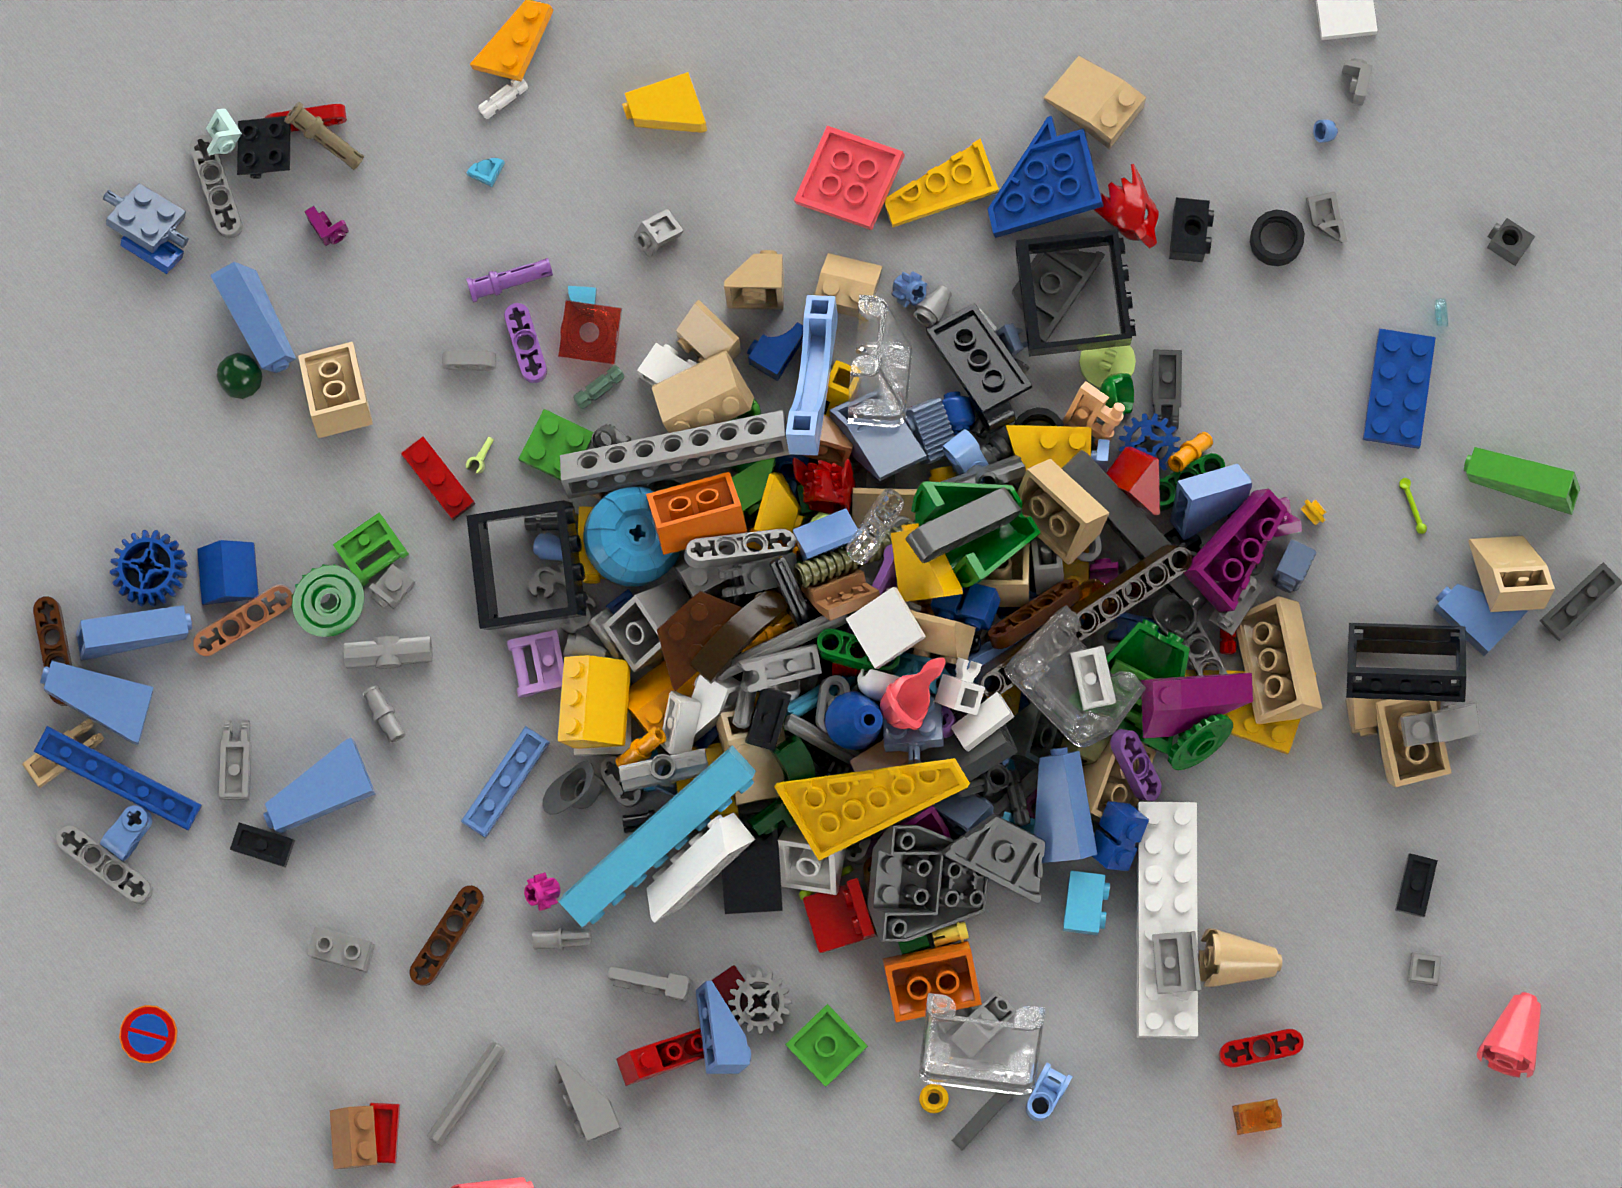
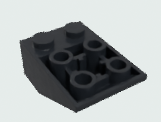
M742 822L756 840L722 870L725 914L783 911L778 827L769 834L764 835L762 833L758 835L752 830L748 822Z

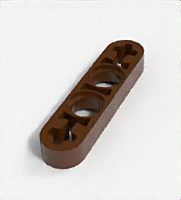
M1067 579L1059 582L992 626L988 630V637L994 649H1004L1013 645L1078 602L1083 596L1079 581Z
M43 596L33 606L43 666L50 668L51 661L57 657L63 658L66 665L72 666L61 606L54 598ZM46 603L54 607V610L50 611V618L53 622L58 621V624H48L47 616L44 613H40V610L45 609ZM51 630H57L60 634L59 641L54 645H49L45 641L46 634ZM49 695L50 698L56 704L60 706H68L60 700L56 699L55 697Z
M469 885L463 887L458 892L412 963L410 977L417 985L428 986L435 981L483 907L484 895L478 887ZM473 892H476L475 898L478 902L476 905L471 903L467 907L466 911L471 913L468 918L461 911L455 910L457 905L463 909L466 904V900L463 897L466 893L471 895ZM454 915L460 916L463 920L462 928L456 932L450 931L447 927L448 919ZM437 940H443L447 944V951L442 956H435L431 951L432 944ZM425 954L432 960L439 962L437 967L432 963L427 971L430 973V977L428 979L425 977L421 980L417 979L419 974L416 972V969L418 967L424 968L428 963V960L423 959Z

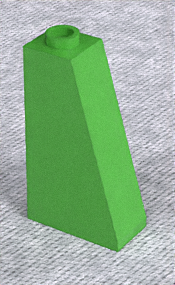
M1474 447L1472 455H1468L1465 460L1464 471H1466L1470 482L1572 515L1580 491L1574 471Z

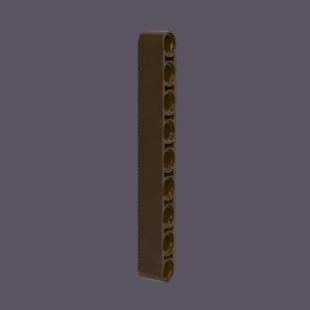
M1167 544L1162 546L981 666L980 672L974 678L973 683L984 687L985 679L991 676V685L984 690L983 695L991 697L996 692L1001 695L1186 572L1192 564L1191 552L1184 547ZM1176 552L1178 555L1177 562L1173 565L1172 556ZM1154 568L1155 575L1149 580V571ZM1129 583H1131L1132 590L1130 594L1126 596L1125 588ZM1107 598L1109 602L1108 607L1103 611L1102 603ZM1084 614L1085 622L1082 626H1079V618ZM1061 629L1062 637L1056 642L1055 634ZM1035 645H1038V654L1033 658L1031 655L1032 649ZM1014 660L1015 668L1009 673L1008 665Z

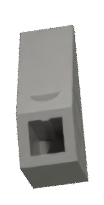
M555 1058L557 1066L552 1067L558 1084L563 1082L567 1093L563 1094L569 1111L574 1109L578 1120L574 1122L579 1137H586V1140L591 1142L622 1129L611 1101L560 1058Z

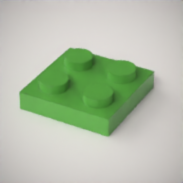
M543 409L518 459L561 481L560 455L588 450L592 443L591 437L594 432Z
M828 1004L785 1044L825 1087L868 1047Z

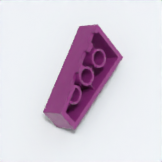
M1269 488L1253 491L1192 559L1191 567L1183 573L1218 612L1235 610L1242 590L1246 589L1251 580L1249 577L1254 567L1260 563L1264 555L1262 554L1268 541L1272 540L1287 511V507Z

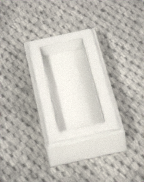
M996 692L980 704L977 715L968 713L952 725L951 729L963 748L969 752L1015 716L1002 696Z

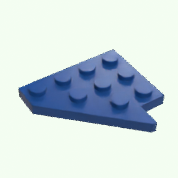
M1052 116L1046 118L988 207V214L995 238L1104 207L1084 128L1057 136Z

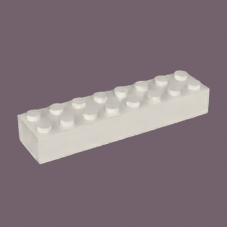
M1138 802L1136 809L1146 816L1149 822L1141 842H1136V847L1138 848L1136 852L1137 1038L1196 1039L1198 1037V991L1157 994L1152 935L1195 931L1198 953L1197 802Z

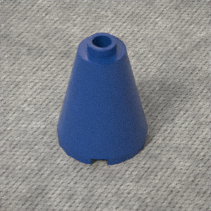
M851 691L837 696L825 713V728L829 737L836 744L846 749L858 750L871 745L877 739L882 729L883 717L880 707L876 701L865 696L862 692Z

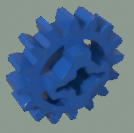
M1146 413L1142 414V421L1140 422L1133 417L1131 419L1133 426L1124 425L1123 427L1128 432L1127 435L1119 436V439L1125 442V446H1121L1119 451H1123L1125 447L1131 446L1158 458V453L1162 447L1168 446L1167 453L1159 460V466L1164 471L1168 470L1166 462L1173 452L1180 450V448L1174 446L1175 442L1181 440L1180 437H1173L1172 433L1177 429L1176 426L1168 428L1169 419L1165 418L1159 422L1158 414L1155 413L1152 420L1148 419ZM1152 425L1161 428L1167 436H1158L1154 433ZM1141 427L1142 434L1137 441L1131 442L1133 434ZM1147 436H1150L1151 440L1163 441L1153 446L1152 452H1149L1148 448L1137 447V445L1147 441Z

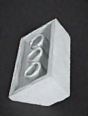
M734 812L725 817H722L720 814L707 824L709 830L705 834L700 832L689 841L691 847L687 851L684 849L679 851L670 859L673 864L668 869L664 866L652 876L655 881L646 889L650 917L654 923L686 905L756 840Z

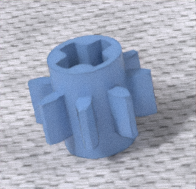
M914 271L910 275L902 272V275L894 280L892 296L898 298L897 303L904 307H907L909 304L916 307L918 303L924 300L927 283L921 280V275Z

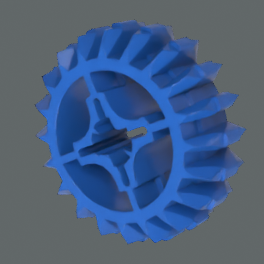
M143 530L141 533L142 538L139 539L136 533H132L131 538L133 542L129 543L126 539L121 541L125 546L124 550L115 548L114 552L120 557L119 559H111L110 562L118 567L111 569L110 574L117 577L112 583L115 587H120L118 592L121 596L128 594L127 600L133 603L137 599L140 606H144L148 599L149 604L153 607L156 606V598H159L163 604L166 603L165 595L167 593L172 597H176L173 587L183 588V584L178 578H187V573L180 569L187 567L188 562L180 560L184 557L185 552L182 549L177 550L179 543L176 540L170 542L171 537L168 534H164L160 538V532L154 530L150 538L148 531ZM149 548L145 549V553L141 558L132 559L138 551ZM158 548L168 553L170 567L159 563ZM151 563L155 568L154 570L149 569L148 573H146L142 568L149 567ZM128 569L139 573L140 589L131 585L128 579ZM160 577L166 578L159 586L152 588L156 579Z

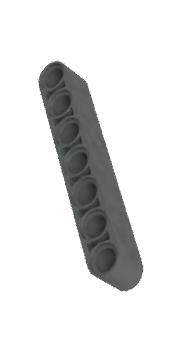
M1080 450L1061 468L1109 512L1106 523L1140 560H1143L1162 546L1172 545L1085 451ZM1176 552L1172 556L1173 565L1177 562L1178 555ZM1152 568L1150 571L1155 575V570ZM1181 574L1165 585L1171 594L1174 593L1178 598L1184 600L1189 599L1196 611L1208 601L1184 574Z

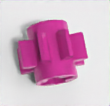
M546 872L534 875V878L527 880L528 885L525 887L524 895L531 906L538 904L539 911H542L558 903L557 898L560 896L561 890L555 878L547 879Z

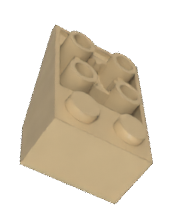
M1524 536L1469 539V546L1490 612L1545 609L1555 588L1547 564Z
M753 707V712H752L751 720H752V717H753V714H754L755 707ZM735 710L720 713L716 727L723 753L733 745L756 770L752 778L754 781L752 786L742 794L737 791L733 795L736 806L778 798L779 794L774 786L776 783L784 782V776L779 763L771 751L745 742L749 727L738 728L733 724ZM783 725L776 746L785 740Z

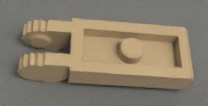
M91 719L85 720L71 731L67 730L63 734L78 741L76 738L88 732L94 723ZM97 733L83 744L93 749L104 740V737L101 733ZM37 753L22 764L39 788L67 769Z

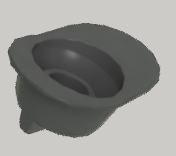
M587 760L581 761L549 786L543 797V809L546 813L555 815L569 807L578 809L589 808L605 790V783L594 774L591 762Z

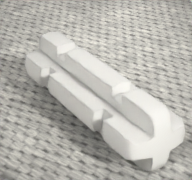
M524 79L522 81L512 80L510 81L511 85L506 84L489 97L490 101L485 100L481 103L478 109L482 116L489 119L496 114L495 111L497 109L500 111L517 98V94L521 95L528 89L526 81Z

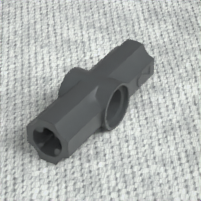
M1015 455L987 466L974 465L966 473L941 482L980 484L981 479L985 477L983 484L1012 485L1023 480L1026 468L1021 457Z

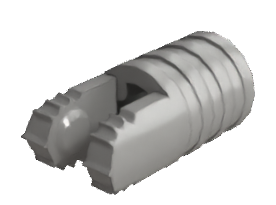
M607 608L594 616L588 624L614 659L624 660L623 655L603 627V624L613 616L610 609Z

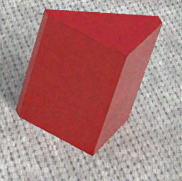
M1131 446L1125 447L1106 474L1138 508L1153 515H1160L1159 459Z

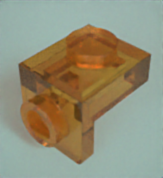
M1276 1098L1232 1106L1237 1135L1282 1127V1112Z

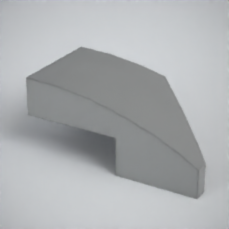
M1330 192L1307 197L1306 200L1312 225L1337 241L1346 243L1347 237L1343 219L1340 217L1336 193Z

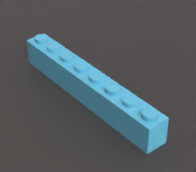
M732 745L562 895L559 903L581 927L589 921L592 925L605 914L603 909L611 903L615 906L626 896L625 889L631 884L637 887L647 877L645 872L652 866L656 869L669 858L666 854L673 847L679 850L690 839L687 835L695 828L698 832L711 821L709 816L715 810L721 813L732 803L731 796L737 791L742 794L754 783L752 778L756 770Z

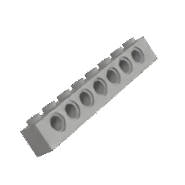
M783 410L560 455L561 482L568 499L790 455L786 439L787 421Z

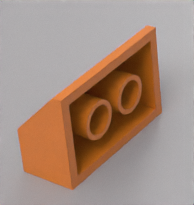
M730 472L646 494L663 555L686 549L687 544L694 539L747 532L742 506Z
M968 941L882 958L896 1022L982 1005L972 952Z

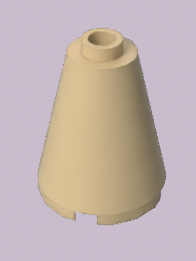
M1212 928L1206 929L1202 935L1201 941L1206 942L1205 950H1199L1198 963L1200 981L1205 982L1204 987H1216L1274 977L1277 971H1280L1282 968V955L1278 954L1277 949Z

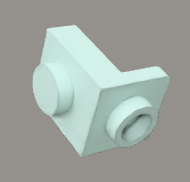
M217 109L206 127L212 137V141L207 148L209 155L231 152L242 134L226 109Z

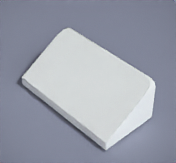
M1099 646L1070 653L1083 710L1116 703L1104 647Z
M676 691L669 693L662 728L666 735V741L661 746L670 755L692 751L701 707L699 701Z

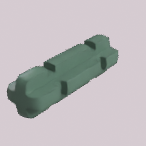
M613 365L606 371V375L601 374L588 384L584 392L580 390L574 395V401L581 409L589 406L592 403V399L597 400L610 390L614 382L618 384L624 379L625 376L618 366Z

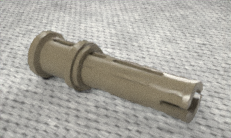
M300 101L286 116L284 122L287 124L292 123L304 133L303 136L305 138H313L328 151L351 167V169L355 170L362 162L363 154L323 125L322 118L313 116L303 108V104Z

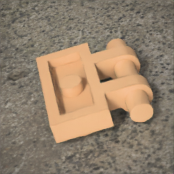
M1085 381L1067 411L1063 424L1067 427H1091V435L1096 438L1094 444L1098 447V439L1112 440L1114 428L1120 425L1125 407L1121 403H1115L1113 408H1109L1105 405L1109 397ZM1098 417L1105 422L1104 425L1096 422Z

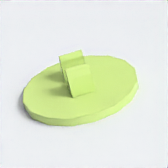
M1103 334L1098 336H1107L1112 334ZM1130 345L1081 351L1079 360L1081 373L1090 384L1097 388H1100L1103 381L1111 374L1128 373L1132 376L1136 363L1134 350Z

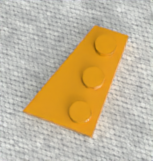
M525 0L470 63L472 69L522 81L554 11L551 5L533 0Z

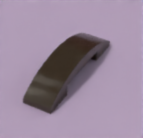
M774 588L760 594L738 611L714 634L694 657L690 665L712 684L732 665V660L768 626L774 627L790 612L785 598Z

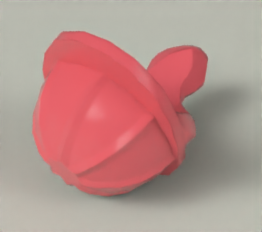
M945 658L932 659L917 674L902 676L887 686L880 702V710L888 724L898 729L910 728L917 730L921 727L929 709V686L932 681L941 675L945 665Z

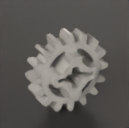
M757 970L756 977L754 978L749 973H746L747 981L743 982L737 979L736 983L739 989L730 990V993L735 996V1000L728 1001V1005L736 1007L731 1013L734 1017H740L738 1020L739 1026L745 1023L748 1024L747 1032L751 1033L754 1027L758 1028L759 1034H763L764 1027H768L773 1032V1024L775 1022L780 1025L784 1024L781 1015L790 1014V1011L784 1008L785 1005L792 1003L791 999L784 998V995L789 992V988L781 989L780 985L783 980L779 978L774 982L772 980V972H769L766 977H762L761 970ZM755 983L768 984L764 989H754L750 985ZM776 993H778L780 999L778 1011L772 1006V998ZM742 994L748 998V1006L743 1012L740 1005ZM767 995L765 999L767 1006L764 1009L760 1006L754 1009L755 1002L753 998L755 996L762 998ZM756 1015H766L769 1020L762 1022L751 1019Z

